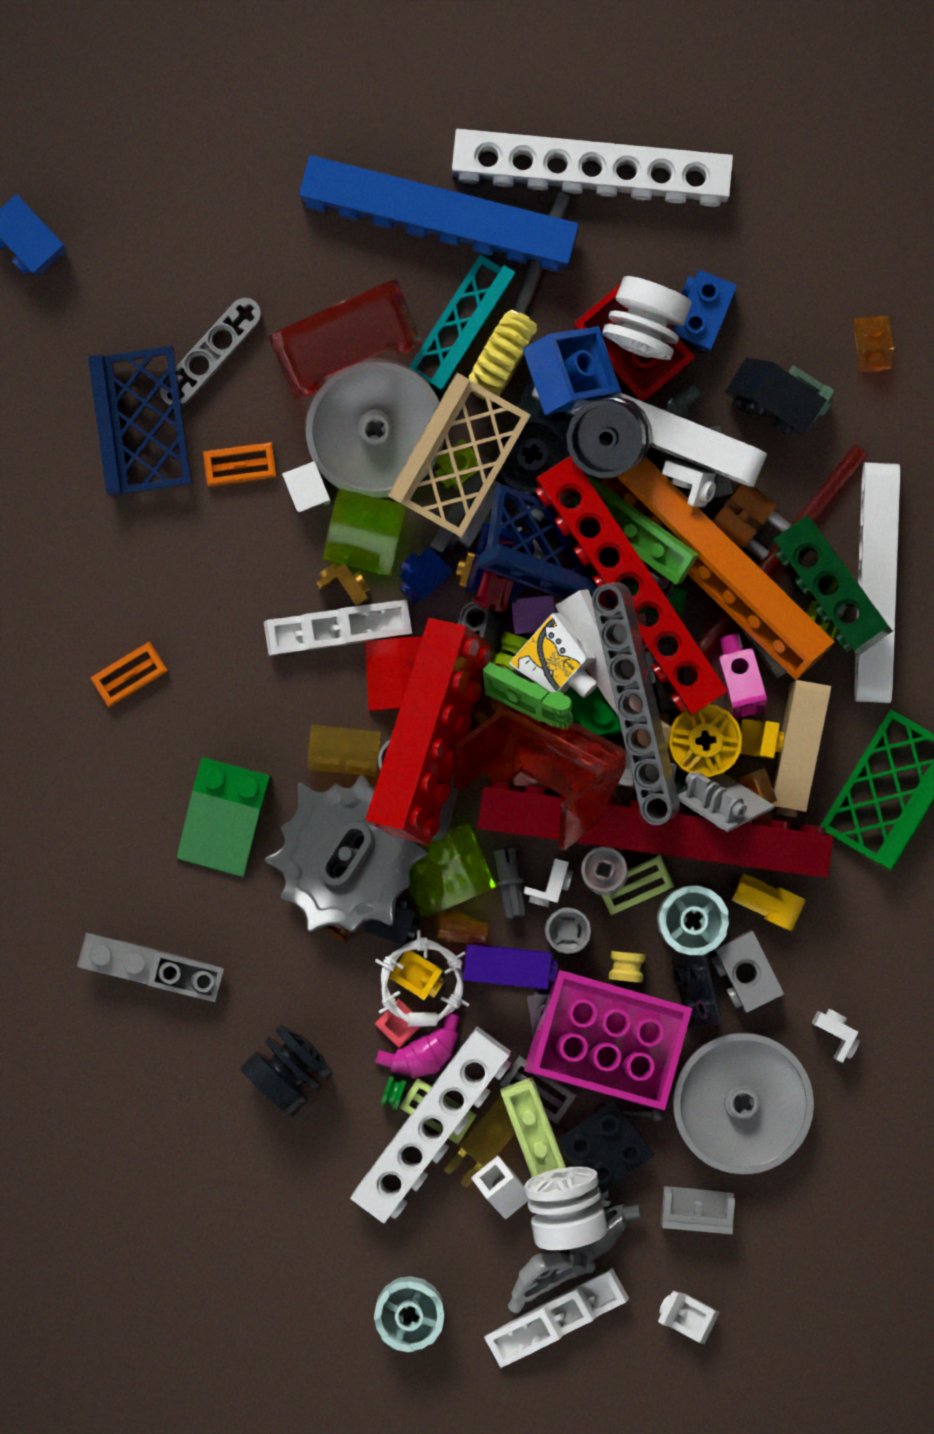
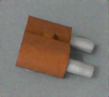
M738 483L733 489L734 494H730L727 497V500L723 505L719 506L710 520L741 550L745 547L763 561L769 554V551L752 538L759 526L763 525L767 520L780 532H784L791 524L774 511L777 504L758 488Z

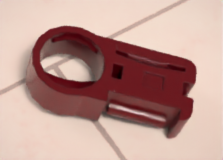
M499 537V544L503 546L509 544L511 548L515 546L513 541L505 537ZM486 570L483 571L476 595L477 599L472 598V602L481 608H491L499 612L505 611L514 580Z

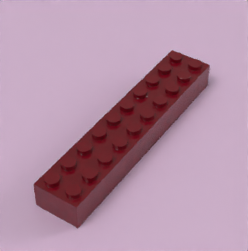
M491 781L490 787H483L477 829L828 878L834 836L825 835V827L801 825V831L790 830L791 823L767 820L766 826L755 825L756 818L726 832L699 813H697V816L685 815L686 808L680 807L678 814L666 823L652 825L643 818L638 801L630 800L628 807L616 805L617 798L595 796L594 802L588 803L581 800L576 792L560 791L559 797L546 795V788L525 786V792L511 790V783ZM667 805L663 806V812H656L659 815L665 816L667 813Z

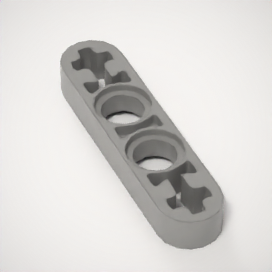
M241 298L235 301L176 366L177 375L184 370L191 380L197 382L194 387H191L189 382L183 386L182 392L184 397L181 398L182 407L190 402L259 325L262 314L256 301L250 298ZM251 306L254 308L251 312L254 319L251 322L245 319L239 324L238 328L243 332L238 336L233 327L225 324V322L231 319L232 323L235 324L240 317L238 309L240 307L248 309ZM222 330L232 335L231 345L223 350L213 345L214 335ZM202 356L209 361V369L205 374L195 375L190 371L189 366L193 358ZM178 375V382L180 384L184 378ZM168 377V379H167V380L165 381V383H164V384L167 385L168 387H169V385H170V378H169V377ZM161 387L160 394L167 405L171 406L173 401L168 398L170 392Z

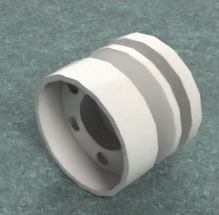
M624 276L616 295V301L627 308L628 311H610L609 319L618 325L605 324L602 332L603 336L617 343L624 350L636 355L671 360L674 349L665 343L677 344L679 336L668 329L667 324L683 326L692 306V301L682 294L657 283L638 277Z
M587 1167L559 1168L543 1172L525 1183V1194L529 1198L528 1209L532 1213H536L532 1217L531 1225L535 1244L539 1248L546 1250L578 1248L598 1241L607 1234L608 1228L604 1207L596 1203L601 1197V1190L597 1187L599 1180L598 1174L594 1169Z

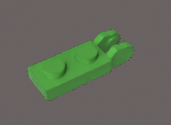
M491 662L483 669L486 695L541 723L545 722L553 727L556 726L560 730H565V728L572 726V700L568 695L564 696V693L560 691L549 693L540 684L531 683L517 676L510 669L501 668Z

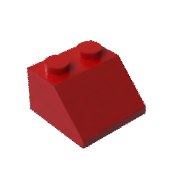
M422 637L365 641L369 711L400 709Z

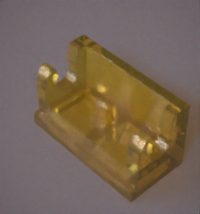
M311 725L307 758L308 770L355 775L363 774L365 776L377 777L381 732Z

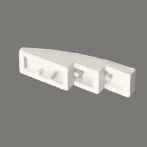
M588 589L579 590L555 606L558 613H561L568 620L593 653L595 659L587 667V671L598 683V688L618 715L592 605V597ZM613 630L614 638L618 641L615 631ZM624 659L621 664V670L625 676L632 678L635 673V667L631 661ZM632 694L629 704L634 711L641 712L643 708L642 699L638 695Z
M407 600L346 607L338 610L264 621L269 656L412 634Z
M611 1268L487 1334L484 1338L500 1368L561 1339L563 1335L593 1321L597 1316L626 1303L629 1297L614 1269Z

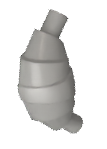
M554 1251L534 1255L519 1271V1277L508 1304L509 1310L519 1313L525 1302L532 1301L540 1294L560 1285V1283L575 1278L577 1275L572 1272L573 1262L569 1259V1254ZM594 1260L587 1263L586 1273L594 1272Z

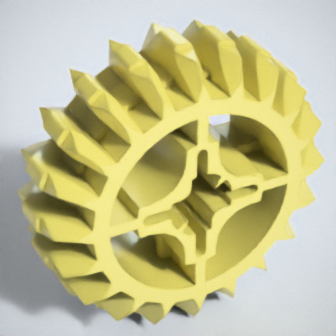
M514 310L508 311L490 336L469 375V379L500 397L525 356L523 349L531 344L537 332V324L521 312L519 314ZM472 390V392L475 393V396L481 398L482 400L485 399L484 396Z

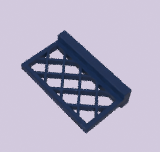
M167 346L106 356L102 354L88 356L106 494L111 497H117L129 493L192 484L174 347ZM166 355L168 369L159 380L145 370L153 357ZM137 359H144L140 365L134 361ZM129 361L138 369L125 385L115 378L113 363ZM142 372L157 383L145 400L130 389ZM168 377L170 378L171 388L164 384ZM116 383L123 388L119 394L117 393ZM161 387L172 394L173 403L165 414L150 404V401ZM127 392L142 402L130 419L122 414L119 408V402ZM146 407H149L162 417L150 434L135 424V421ZM173 411L175 415V422L169 418ZM121 418L127 422L123 429ZM166 421L177 430V438L169 448L154 438ZM132 426L147 437L135 454L124 446L123 438ZM151 441L166 451L154 468L139 457ZM178 445L180 457L174 453ZM125 452L132 456L128 463ZM170 456L181 462L182 478L167 479L159 472ZM137 460L148 468L151 473L143 483L130 485L128 471ZM156 475L162 479L161 481L151 482Z
M503 484L497 485L494 491L487 548L485 552L479 555L478 568L562 599L568 598L579 590L587 589L592 597L594 591L598 588L586 567L581 563L573 550L572 544L575 543L574 539L569 540L567 536L565 537L556 525L554 519L558 515L551 505L545 507L537 497ZM505 498L513 500L520 514L513 518L509 516L504 507ZM534 509L542 511L549 525L540 529L531 511ZM523 517L533 534L523 540L513 523ZM590 521L583 522L579 528L581 534L587 538H591L589 533L592 531L600 532V529ZM550 528H552L562 545L554 551L543 535ZM501 529H507L515 546L509 548L499 544ZM534 538L545 555L541 559L533 557L526 543ZM562 550H565L574 566L570 570L563 568L556 557V554ZM605 550L599 555V561L603 566L612 567L614 551ZM607 593L605 595V601L607 604H610L614 602V600L611 597V595Z

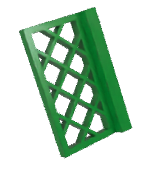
M890 709L820 827H825L827 834L834 836L837 840L893 872L934 803V759L919 763L914 745L915 743L927 740L934 743V734ZM893 720L906 727L909 740L889 745L886 731ZM911 730L922 737L913 739ZM883 737L885 746L876 748ZM911 745L915 764L895 769L890 750ZM887 751L891 770L871 775L868 764L872 754ZM930 765L923 776L920 767ZM865 767L867 776L858 778ZM917 768L920 779L917 788L901 793L897 773ZM893 775L898 794L877 799L873 779ZM869 781L874 800L853 805L850 793L854 784ZM912 795L905 806L903 797ZM846 797H848L850 806L840 808ZM899 798L902 808L899 818L883 822L879 803ZM875 804L880 823L859 828L855 809ZM851 810L855 830L840 833L830 827L836 814ZM894 825L887 836L885 827ZM881 828L884 843L876 854L864 847L861 833ZM857 834L859 843L847 836Z

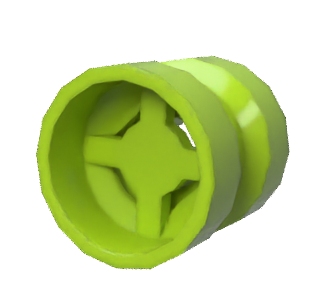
M503 632L500 641L502 648L500 653L495 655L493 664L513 671L515 668L509 664L514 657L512 654L516 655L529 639Z

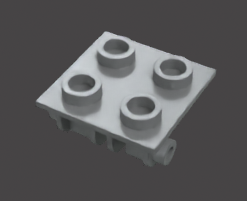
M691 772L685 779V784L688 785L687 791L678 794L681 803L726 832L775 807L724 773L708 779L700 772Z

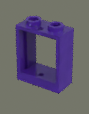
M467 943L463 980L548 989L549 982L556 981L558 961L551 960L552 954L546 951Z

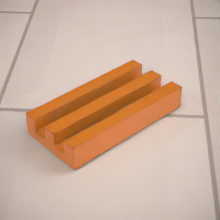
M272 442L203 451L208 487L277 478ZM266 451V458L214 465L211 462L213 458ZM268 465L267 471L215 478L213 476V472Z
M149 641L90 678L110 708L167 673L168 670ZM146 652L149 653L151 656L149 659L103 686L101 680ZM153 664L157 666L158 669L114 696L110 697L108 694L109 691Z

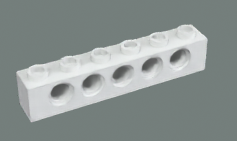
M477 1026L354 1190L350 1199L383 1224L389 1216L396 1219L407 1204L403 1198L410 1188L417 1191L427 1178L428 1174L424 1172V1169L431 1160L437 1164L449 1148L445 1141L453 1132L458 1136L470 1119L465 1115L472 1105L479 1108L491 1091L486 1087L492 1078L496 1077L500 1080L508 1070L511 1062L507 1058L510 1056L511 1051ZM473 1062L479 1063L483 1066L485 1075L480 1079H472L467 1075L465 1067ZM452 1090L458 1091L462 1094L464 1103L461 1106L452 1107L446 1103L445 1094ZM431 1118L437 1119L442 1123L443 1131L437 1135L429 1134L424 1128V1122ZM410 1146L416 1147L421 1151L422 1159L414 1163L409 1162L405 1159L403 1150ZM389 1174L396 1175L401 1181V1187L397 1190L387 1189L383 1184V1177Z

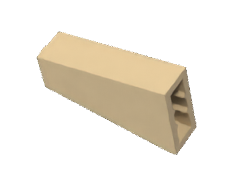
M799 680L790 683L782 732H784L781 753L778 752L769 801L777 807L776 814L797 818L798 811H807L831 686Z

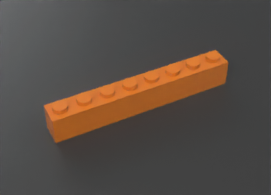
M647 457L638 466L616 477L602 478L600 483L699 554L688 575L795 680L816 664L835 641L698 507L687 504L689 498L672 484Z

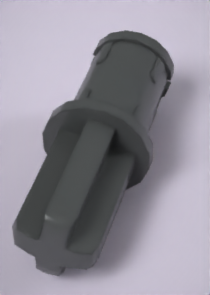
M516 848L494 851L499 882L496 883V886L501 889L504 914L507 919L519 918L525 915L520 884L523 883V879L519 878L515 854Z

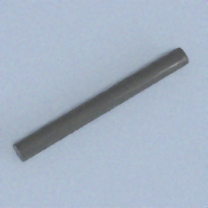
M557 192L549 216L562 219L570 196ZM531 261L513 309L519 314L520 312L524 315L527 314L543 268L540 267L541 262Z

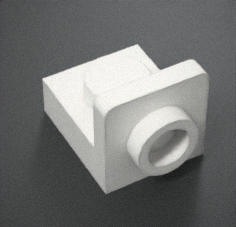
M666 460L662 474L672 477V484L691 489L687 502L688 505L705 507L715 493L716 484L714 479L716 473L682 461Z

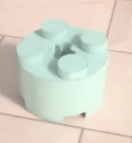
M698 885L681 886L670 892L661 902L657 914L658 930L664 941L674 950L687 955H703L716 949L726 937L729 925L728 909L722 898L711 889ZM689 911L692 914L698 911L701 915L698 919L700 926L697 929H694L693 926L687 929L684 924L687 921L685 915Z
M412 1276L400 1277L386 1285L377 1298L374 1313L376 1329L381 1335L382 1340L395 1350L414 1352V1350L423 1349L429 1344L434 1343L442 1331L445 1317L443 1300L437 1289L426 1280ZM408 1306L414 1307L415 1314L419 1316L417 1319L412 1317L411 1322L403 1320L404 1313L401 1312L403 1308L407 1309Z

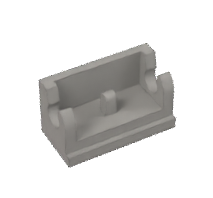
M664 1186L661 1226L667 1229L733 1234L734 1193Z

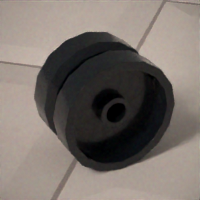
M620 396L604 397L580 408L571 419L566 434L568 451L574 463L585 473L598 478L616 477L638 466L648 455L653 440L652 426L645 411L634 401ZM610 433L613 436V441L611 443H609L606 439V437Z
M534 416L529 417L497 474L501 483L531 496L538 497L535 489L539 487L536 483V478L571 456L567 447V438L562 430L548 419ZM519 419L506 426L502 433L513 431ZM510 436L501 438L503 448ZM497 441L495 445L493 461H496L498 456L500 455ZM530 452L535 453L538 456V460H534L532 464H527L525 455Z

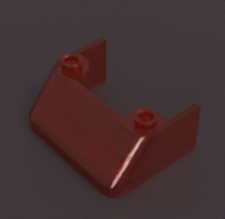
M391 280L280 329L268 337L273 353L295 400L300 399L301 396L304 398L316 393L321 388L319 384L325 380L324 378L386 350H396L397 354L400 355L421 344V336L397 280Z
M506 705L455 744L453 788L459 791L480 774L495 781L503 782L512 779L520 772L568 798L561 804L558 848L566 850L600 822L625 771L626 752L616 744L574 721L569 728L560 730L556 726L553 727L545 722L541 723Z

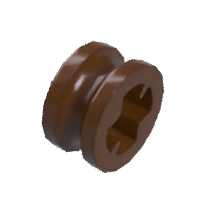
M340 926L323 927L345 945L348 942L347 936L355 933Z

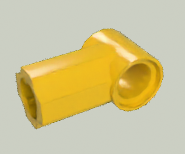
M743 874L731 901L763 915L765 920L792 932L806 899L780 887L776 889L761 880Z

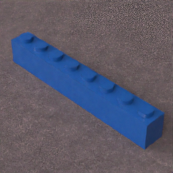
M309 155L299 192L301 201L306 202L305 207L314 211L325 212L326 208L339 211V216L349 220L359 221V217L372 219V224L380 228L392 229L393 225L406 228V233L415 237L426 238V234L439 236L441 243L457 247L460 242L473 245L474 251L486 255H493V251L507 254L506 259L517 263L526 264L527 259L541 262V268L552 272H560L561 268L569 270L579 233V223L313 155Z

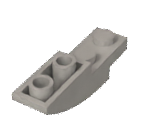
M87 932L77 964L79 968L211 1002L216 1001L224 971L222 967Z

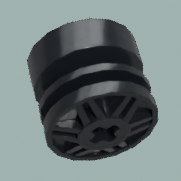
M281 1024L275 1032L285 1043L281 1045L269 1036L265 1042L274 1055L268 1058L261 1052L255 1051L240 1069L268 1099L293 1118L309 1101L307 1095L301 1089L303 1083L319 1090L322 1085L313 1073L316 1071L328 1080L334 1072L327 1065L323 1054L300 1033H296Z

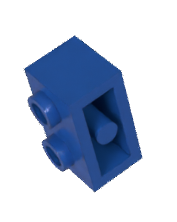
M17 194L0 208V249L3 250L7 246L16 255L11 261L24 275L31 271L38 278L68 251L64 244Z
M698 270L695 278L688 276L681 294L692 301V306L683 326L668 325L669 328L674 330L673 332L679 336L683 344L709 354L737 285L702 270Z

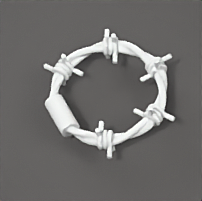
M417 930L416 940L394 951L389 957H385L383 962L378 959L375 960L376 963L383 966L381 971V991L384 1008L378 1012L381 1014L389 1010L397 1017L405 1020L408 1023V1027L437 1026L438 1021L452 1013L456 1008L458 1009L461 1003L468 1007L469 1003L461 999L463 995V963L459 959L466 953L462 952L455 956L453 952L434 941L428 940L427 937L420 938V930ZM417 949V951H424V958H427V950L432 949L440 951L448 960L447 964L451 968L444 971L446 975L454 970L457 984L454 994L450 995L449 1000L443 996L441 997V1000L448 1003L441 1013L415 1012L408 1013L407 1015L397 1006V1001L394 997L401 993L397 991L391 995L387 982L390 972L396 966L403 969L404 966L396 962L403 952Z

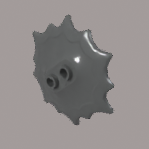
M359 775L351 788H345L335 783L325 792L314 791L302 782L296 785L298 794L297 811L291 820L281 826L285 839L284 847L276 853L265 857V862L279 870L285 878V888L280 896L281 899L296 905L304 912L308 932H313L326 926H340L350 932H355L365 921L372 919L392 925L394 923V910L398 896L411 884L410 870L417 861L428 855V850L419 843L393 837L365 821L375 790L365 775ZM362 838H364V842L359 849L358 843ZM347 867L344 874L340 877L339 873L341 869Z

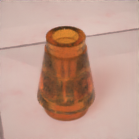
M449 909L448 912L441 910L436 923L435 937L443 939V943H485L489 925L486 922L453 909Z

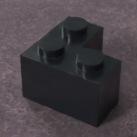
M748 357L745 358L724 392L734 399L732 402L734 407L748 415L751 412L760 417L767 415L774 420L772 426L787 436H790L791 433L805 435L827 400L775 362Z

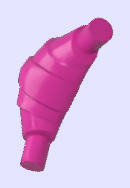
M450 1013L445 1017L442 1028L436 1027L429 1034L423 1035L410 1042L409 1045L397 1049L396 1054L379 1050L375 1063L390 1067L391 1072L410 1076L412 1079L436 1074L453 1057V1051L459 1036L456 1029L460 1016Z

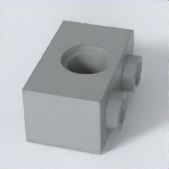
M749 930L714 949L716 956L711 958L712 963L720 977L727 976L732 986L727 989V993L735 1008L742 1006L743 1011L747 1013L784 994L753 931ZM750 963L755 971L754 977L751 981L742 983L736 977V970L739 965Z

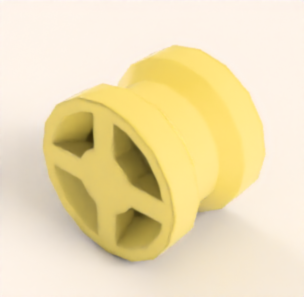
M611 951V959L614 963L613 969L609 972V979L643 982L644 975L640 971L641 964L645 962L646 954Z

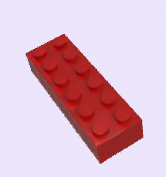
M428 618L365 821L393 837L430 846L432 837L438 832L440 811L450 794L449 782L453 770L457 768L460 762L462 740L470 729L471 711L474 702L479 699L481 694L480 682L483 676V669L491 662L492 645L467 626Z

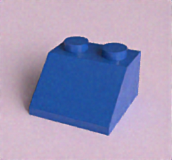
M599 326L548 334L523 349L545 415L571 411L621 392Z

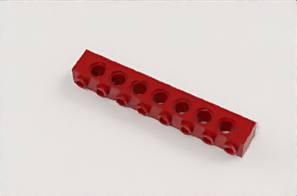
M569 456L538 476L536 483L539 487L535 489L538 498L545 507L549 505L553 507L558 515L554 521L565 537L571 534L577 544L573 548L575 554L584 566L590 563L597 574L592 578L596 586L599 587L611 582H621L625 579H631L637 583L639 591L636 595L632 596L644 651L645 653L648 652L655 662L650 667L661 684L667 681L674 691L670 698L679 712L682 714L687 711L691 717L728 692L582 469L574 463L572 457ZM572 491L577 493L581 499L580 504L571 509L564 507L561 504L560 498L565 492ZM585 521H594L599 525L600 532L593 538L584 537L579 529L581 524ZM605 550H613L618 554L619 562L614 567H605L600 563L599 555ZM609 589L606 594L609 593L616 603L612 608H616L619 602L618 596L613 590ZM645 608L652 609L656 612L658 621L653 626H643L638 620V613ZM663 638L673 639L677 644V652L672 656L662 655L657 649L659 640ZM683 667L693 669L697 676L696 682L690 686L682 685L677 680V671Z

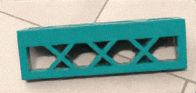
M479 255L409 366L440 394L445 390L515 279L516 272L505 265L501 268L482 255ZM481 266L497 274L489 288L477 290L475 276ZM472 282L473 291L465 293ZM485 294L480 302L479 295ZM475 296L477 308L472 316L459 319L456 307L459 301ZM452 312H454L455 321L447 322ZM467 323L464 329L462 330L460 324ZM457 326L459 337L454 345L441 349L438 338L440 331L443 328ZM435 341L437 350L428 351ZM448 352L447 356L443 360L442 354ZM438 355L440 367L433 378L417 370L423 358Z

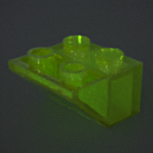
M339 488L329 525L323 560L339 564L345 563L347 566L391 576L407 513V506Z

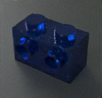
M429 546L419 556L413 552L399 566L402 572L399 575V581L402 583L399 586L400 591L413 604L419 600L425 605L453 577V570Z

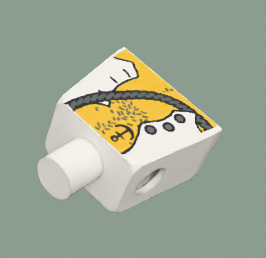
M552 613L509 662L512 667L550 692L560 691L565 693L572 687L580 696L586 698L598 685L585 671L595 659L593 653L561 613Z

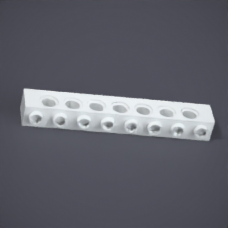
M456 129L452 176L458 177L459 182L477 184L479 179L493 180V185L500 187H513L514 182L527 183V188L533 190H548V186L562 187L563 192L579 194L582 193L583 189L596 190L597 195L604 197H615L617 192L631 193V198L637 200H651L652 196H663L665 201L670 203H686V199L700 200V205L718 207L721 202L727 203L729 198L733 155ZM484 152H492L497 156L498 161L491 167H485L480 164L478 158ZM519 155H526L531 159L532 166L527 170H519L513 165L514 158ZM554 158H559L566 163L567 168L562 173H553L548 169V162ZM587 162H595L600 166L601 173L595 177H589L582 171V166ZM622 165H629L635 170L636 175L630 180H623L617 175L616 170ZM663 168L669 173L670 179L666 183H657L652 179L651 172L654 169ZM692 171L699 172L704 178V183L698 187L691 186L687 183L685 176Z

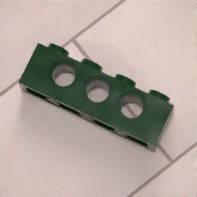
M808 514L773 539L779 547L774 553L786 569L792 565L799 574L794 579L806 596L812 593L819 604L814 607L826 624L830 621L835 624L839 632L834 636L846 652L853 649L859 656L893 632ZM811 551L817 552V563L809 568L803 567L802 559L804 555ZM830 579L838 580L839 586L837 591L832 595H823V584ZM847 608H858L859 616L856 621L849 624L842 621V614Z

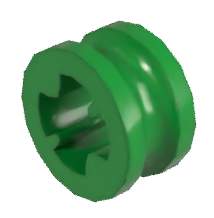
M390 1076L380 1105L390 1104L392 1110L397 1111L406 1081L396 1082L394 1077Z

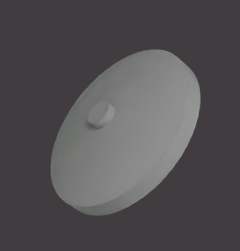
M365 359L347 364L333 372L321 383L309 404L305 421V434L312 460L315 461L318 470L329 482L347 493L367 498L389 497L388 493L440 403L433 388L420 374L399 362L386 359ZM443 441V443L441 444V446H440V448H439L438 451H441V450H442L444 441ZM440 455L435 456L434 459L432 460V462H431V464H430V465H431V469H432V468L434 467V465L436 464L435 460H436ZM428 470L424 474L422 480L428 475Z
M727 1034L705 1043L685 1062L674 1087L673 1113L682 1139L689 1149L703 1162L728 1173L754 1174L780 1165L791 1157L803 1143L813 1118V1090L804 1067L783 1045L758 1034Z

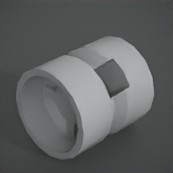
M595 848L585 856L582 862L581 872L583 880L587 887L598 895L609 896L616 894L627 881L628 870L625 859L613 848Z
M570 907L559 908L552 912L547 918L544 928L545 937L549 944L557 951L567 954L578 952L584 948L591 934L590 922L586 916L577 909Z

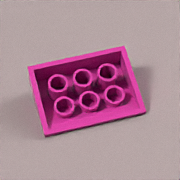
M558 970L556 981L553 982L533 1036L524 1071L651 1108L665 1110L692 1008Z

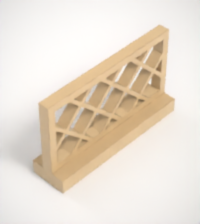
M456 373L388 496L462 538L527 423L530 414L472 382L463 375ZM472 390L485 397L488 412L468 416L465 402ZM490 400L503 408L493 410ZM462 409L465 418L455 421ZM508 410L520 417L513 431L499 434L494 414ZM490 415L495 436L475 441L470 421ZM466 422L471 442L451 448L448 437L450 428L453 425ZM510 436L503 448L501 438ZM445 439L447 449L438 451ZM497 440L500 455L496 461L482 465L477 445ZM473 446L478 466L458 471L453 451ZM449 453L454 473L434 478L430 465L435 456ZM492 467L486 478L483 469ZM428 470L430 480L421 482L424 474ZM479 470L483 483L479 492L464 495L459 476ZM455 477L461 497L441 502L435 482ZM432 484L436 504L421 507L410 500L417 487ZM475 497L468 509L466 499ZM462 501L466 515L459 527L446 521L442 506ZM438 507L440 517L428 510Z

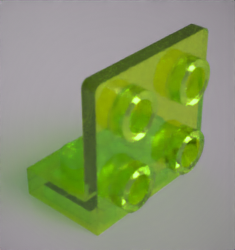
M469 823L448 831L441 840L431 841L430 846L420 844L428 850V855L412 866L410 870L411 884L408 888L420 916L425 918L496 887Z

